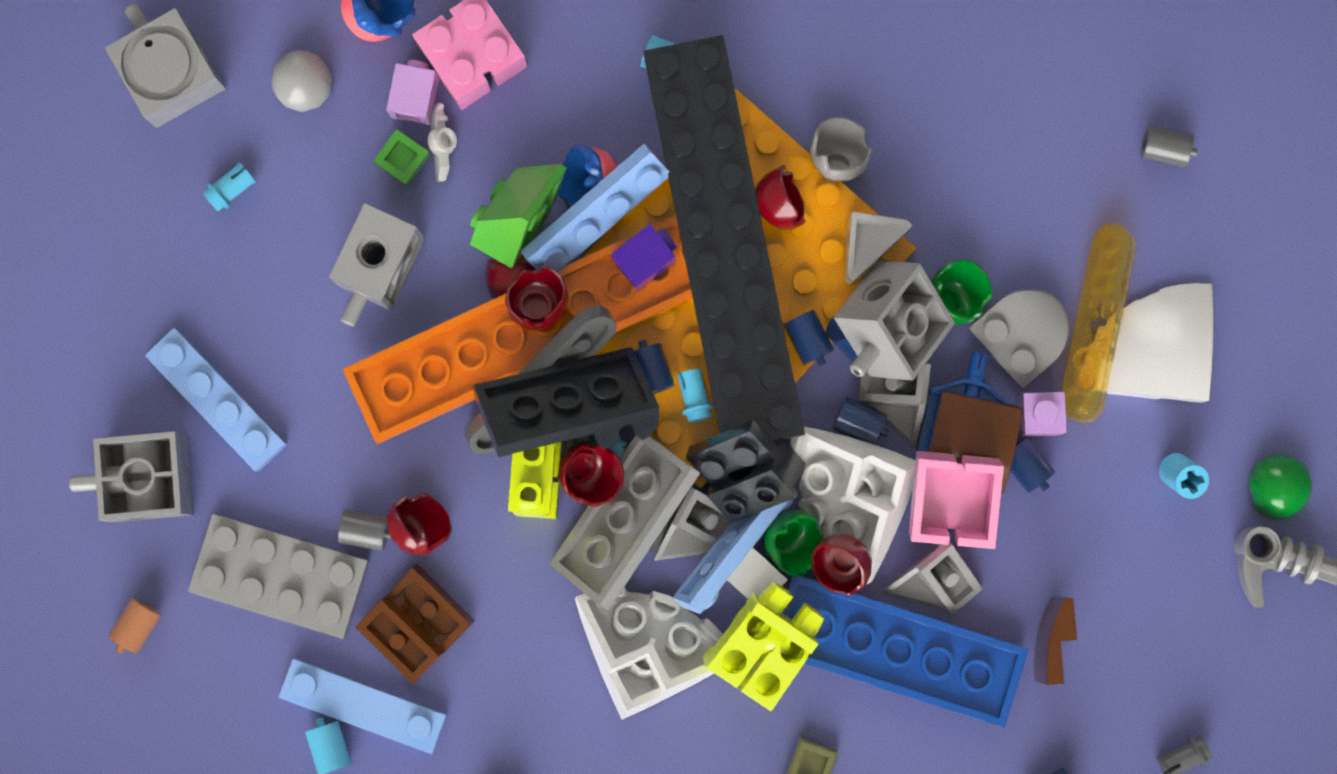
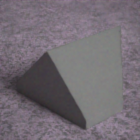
M851 212L846 223L844 281L849 286H852L876 261L900 241L913 225L905 219Z
M926 363L914 380L870 377L869 373L866 372L861 377L858 401L864 402L868 407L886 414L885 422L915 449L926 407L931 364Z
M691 487L653 561L707 554L731 522L707 495Z
M949 542V545H935L880 594L946 610L953 615L983 588L954 546Z

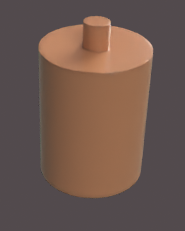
M132 597L108 634L109 639L118 644L115 650L121 654L125 649L138 654L162 614L142 600Z

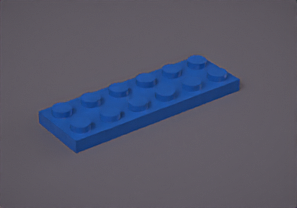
M801 576L791 577L788 591L793 595V598L782 613L793 619L802 605L806 603L819 611L824 617L819 631L814 636L818 646L812 654H809L804 664L1005 728L1029 649L855 593L847 596L843 593L831 592L819 582Z

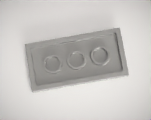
M635 435L620 458L625 471L621 490L613 500L598 507L588 505L550 562V565L597 605L607 610L612 606L700 474L698 470L652 436L642 440Z
M212 514L188 592L345 639L369 560L221 515Z

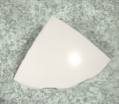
M1191 283L1165 287L1140 300L1137 299L1123 308L1111 319V323L1103 331L1099 339L1095 340L1091 345L1082 367L1078 390L1197 403L1209 401L1213 354L1212 284Z
M804 427L805 436L791 438L790 446L806 463L799 487L802 498L798 502L800 510L803 509L817 518L824 538L834 534H847L855 537L867 547L872 557V571L867 582L869 584L873 581L890 547L913 490L916 460L855 438Z
M624 587L609 610L600 607L585 594L575 597L590 647L622 720L714 674L706 668L702 656L712 644L715 645L723 635L722 632L709 619L701 620L695 614L682 608L671 596L656 591L650 594L627 592Z

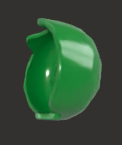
M967 259L950 262L942 267L931 279L932 285L954 320V325L957 326L973 322L975 318L981 316L984 306L993 295L988 275L978 264Z
M1270 455L1259 461L1253 468L1248 481V489L1253 499V507L1257 512L1272 520L1290 519L1304 509L1312 493V481L1305 465L1292 456Z
M803 509L784 511L777 515L765 533L764 548L766 556L780 571L790 577L804 575L812 569L811 553L817 544L824 539L816 517Z

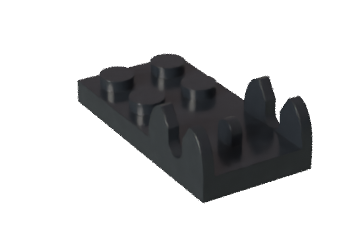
M632 347L473 385L474 398L498 457L594 434L601 447L611 448L618 440L619 431L622 427L632 425L634 434L644 440L654 432L659 420V404Z

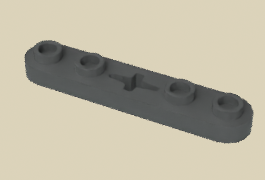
M590 306L581 310L518 374L594 356L616 332L617 327L610 311L602 306ZM479 413L467 425L464 435L472 452L480 455L491 454L496 451L482 415Z

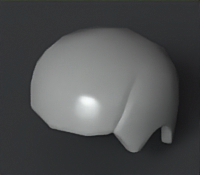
M296 50L284 54L274 65L271 77L272 89L277 99L286 108L300 112L319 108L329 98L333 84L332 74L325 61L317 54L304 50Z
M831 117L820 122L810 145V158L817 171L823 174L825 178L833 181H849L864 173L870 160L869 156L871 155L872 148L867 147L865 129L860 124L848 118Z

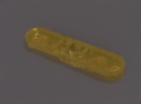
M1115 223L1106 224L1099 228L1092 239L1062 392H1065L1066 416L1079 423H1089L1096 420L1102 413L1105 405L1135 253V239L1133 235L1122 225ZM1101 311V317L1107 321L1105 327H1099L1095 335V329L1089 326L1090 320H1097Z

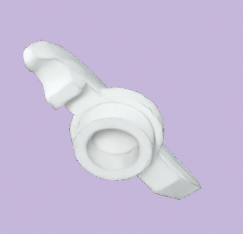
M440 102L434 106L431 116V131L428 135V145L434 154L437 182L446 181L450 167L448 155L452 153L457 145L455 133L445 126L448 116L444 114V105Z

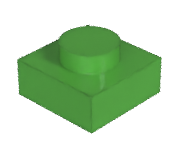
M396 129L373 162L408 187L431 154Z

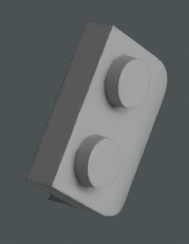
M1018 289L1003 297L971 325L969 329L1023 389L1049 367L1064 351L1069 341L1070 319L1064 305L1051 293L1044 290Z

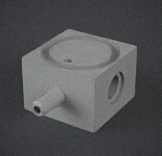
M132 4L125 9V14L135 31L106 46L105 50L141 114L154 127L162 126L226 89L188 21L176 8L151 22H148L138 4Z
M366 203L363 204L329 276L340 288L352 293L340 318L341 322L351 327L355 326L367 300L392 311L426 240L416 226ZM380 251L386 252L382 262L371 265L372 257Z
M876 261L834 316L838 326L857 354V358L850 366V370L855 376L863 377L868 372L870 377L902 380L915 379L955 324L921 264L910 262Z
M172 431L93 439L95 474L75 475L69 478V488L72 492L97 490L99 521L124 522L193 515L188 435Z

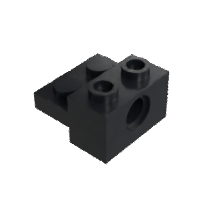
M754 420L689 446L685 457L710 484L707 497L731 523L796 498L806 464L785 439L780 437L778 440L772 441Z

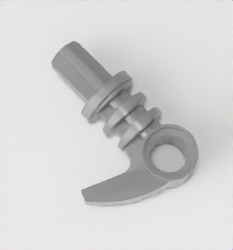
M1267 527L1246 528L1235 538L1234 550L1237 555L1239 580L1253 608L1264 607L1262 573L1266 569L1281 572L1286 568L1287 575L1291 577L1300 573L1301 582L1311 585L1315 579H1319L1337 586V560L1324 556L1323 546L1314 544L1307 550L1305 542L1298 541L1293 545L1292 538L1287 536L1280 541L1278 535ZM1255 534L1261 536L1265 542V551L1259 557L1254 556L1249 549L1250 539Z

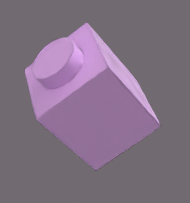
M408 60L407 65L395 64L386 108L392 119L430 126L440 80L436 71L431 70L430 64L416 60Z
M1065 392L1023 393L1016 397L1017 406L1023 408L1018 437L1060 436L1067 433Z

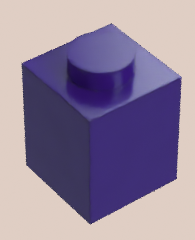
M649 224L611 254V258L638 292L676 262V256L672 251L677 246L663 228L656 232L651 224Z

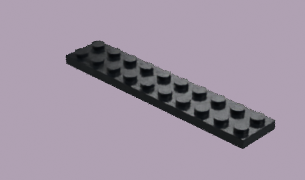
M719 35L644 50L643 55L665 164L669 171L668 179L719 432H725L754 420L772 441H776L780 437L786 440L805 436L724 36Z

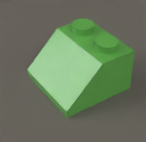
M561 164L516 168L507 181L501 178L490 195L489 199L492 202L488 207L481 205L471 220L470 226L475 230L470 245L512 269L522 255L521 250L533 240L549 217L567 168Z

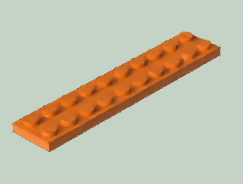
M676 215L652 226L656 232L663 228L674 241L677 248L672 252L676 256V262L638 292L611 258V254L636 235L634 234L566 265L562 270L558 271L565 282L569 300L565 315L550 328L528 330L517 324L510 318L505 304L506 294L342 369L375 443L385 442L475 400L473 389L475 384L517 375L586 307H606L615 321L617 328L614 335L693 299Z

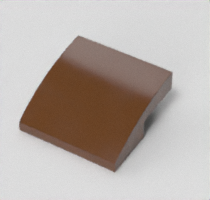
M942 390L928 452L954 454L957 463H961L962 455L999 458L1004 466L1001 493L1004 494L1018 438L1023 408Z
M417 564L370 610L355 628L414 684L475 620Z
M1051 598L1045 609L1035 646L1034 676L1036 682L1046 685L1064 684L1060 641L1077 640L1073 598Z

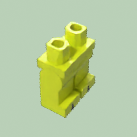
M562 442L512 454L509 512L521 517L557 519L559 482H553V477L557 478Z
M775 581L760 596L754 593L751 594L746 601V605L737 613L725 633L702 656L706 668L735 688L739 686L741 692L769 711L773 710L804 665L809 654H812L818 646L814 636L824 621L822 614L806 603L802 605L793 619L783 614V610L791 601L793 595Z

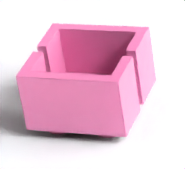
M463 0L449 10L452 16L451 19L446 21L444 16L441 15L412 34L417 46L431 67L436 71L461 111L491 91L488 81L484 77L488 72H491L494 82L499 86L528 67L525 56L487 0Z
M916 451L909 522L911 542L949 545L950 536L947 529H955L954 538L957 546L995 549L1004 470L1001 460L999 458L962 455L961 463H957L954 454Z

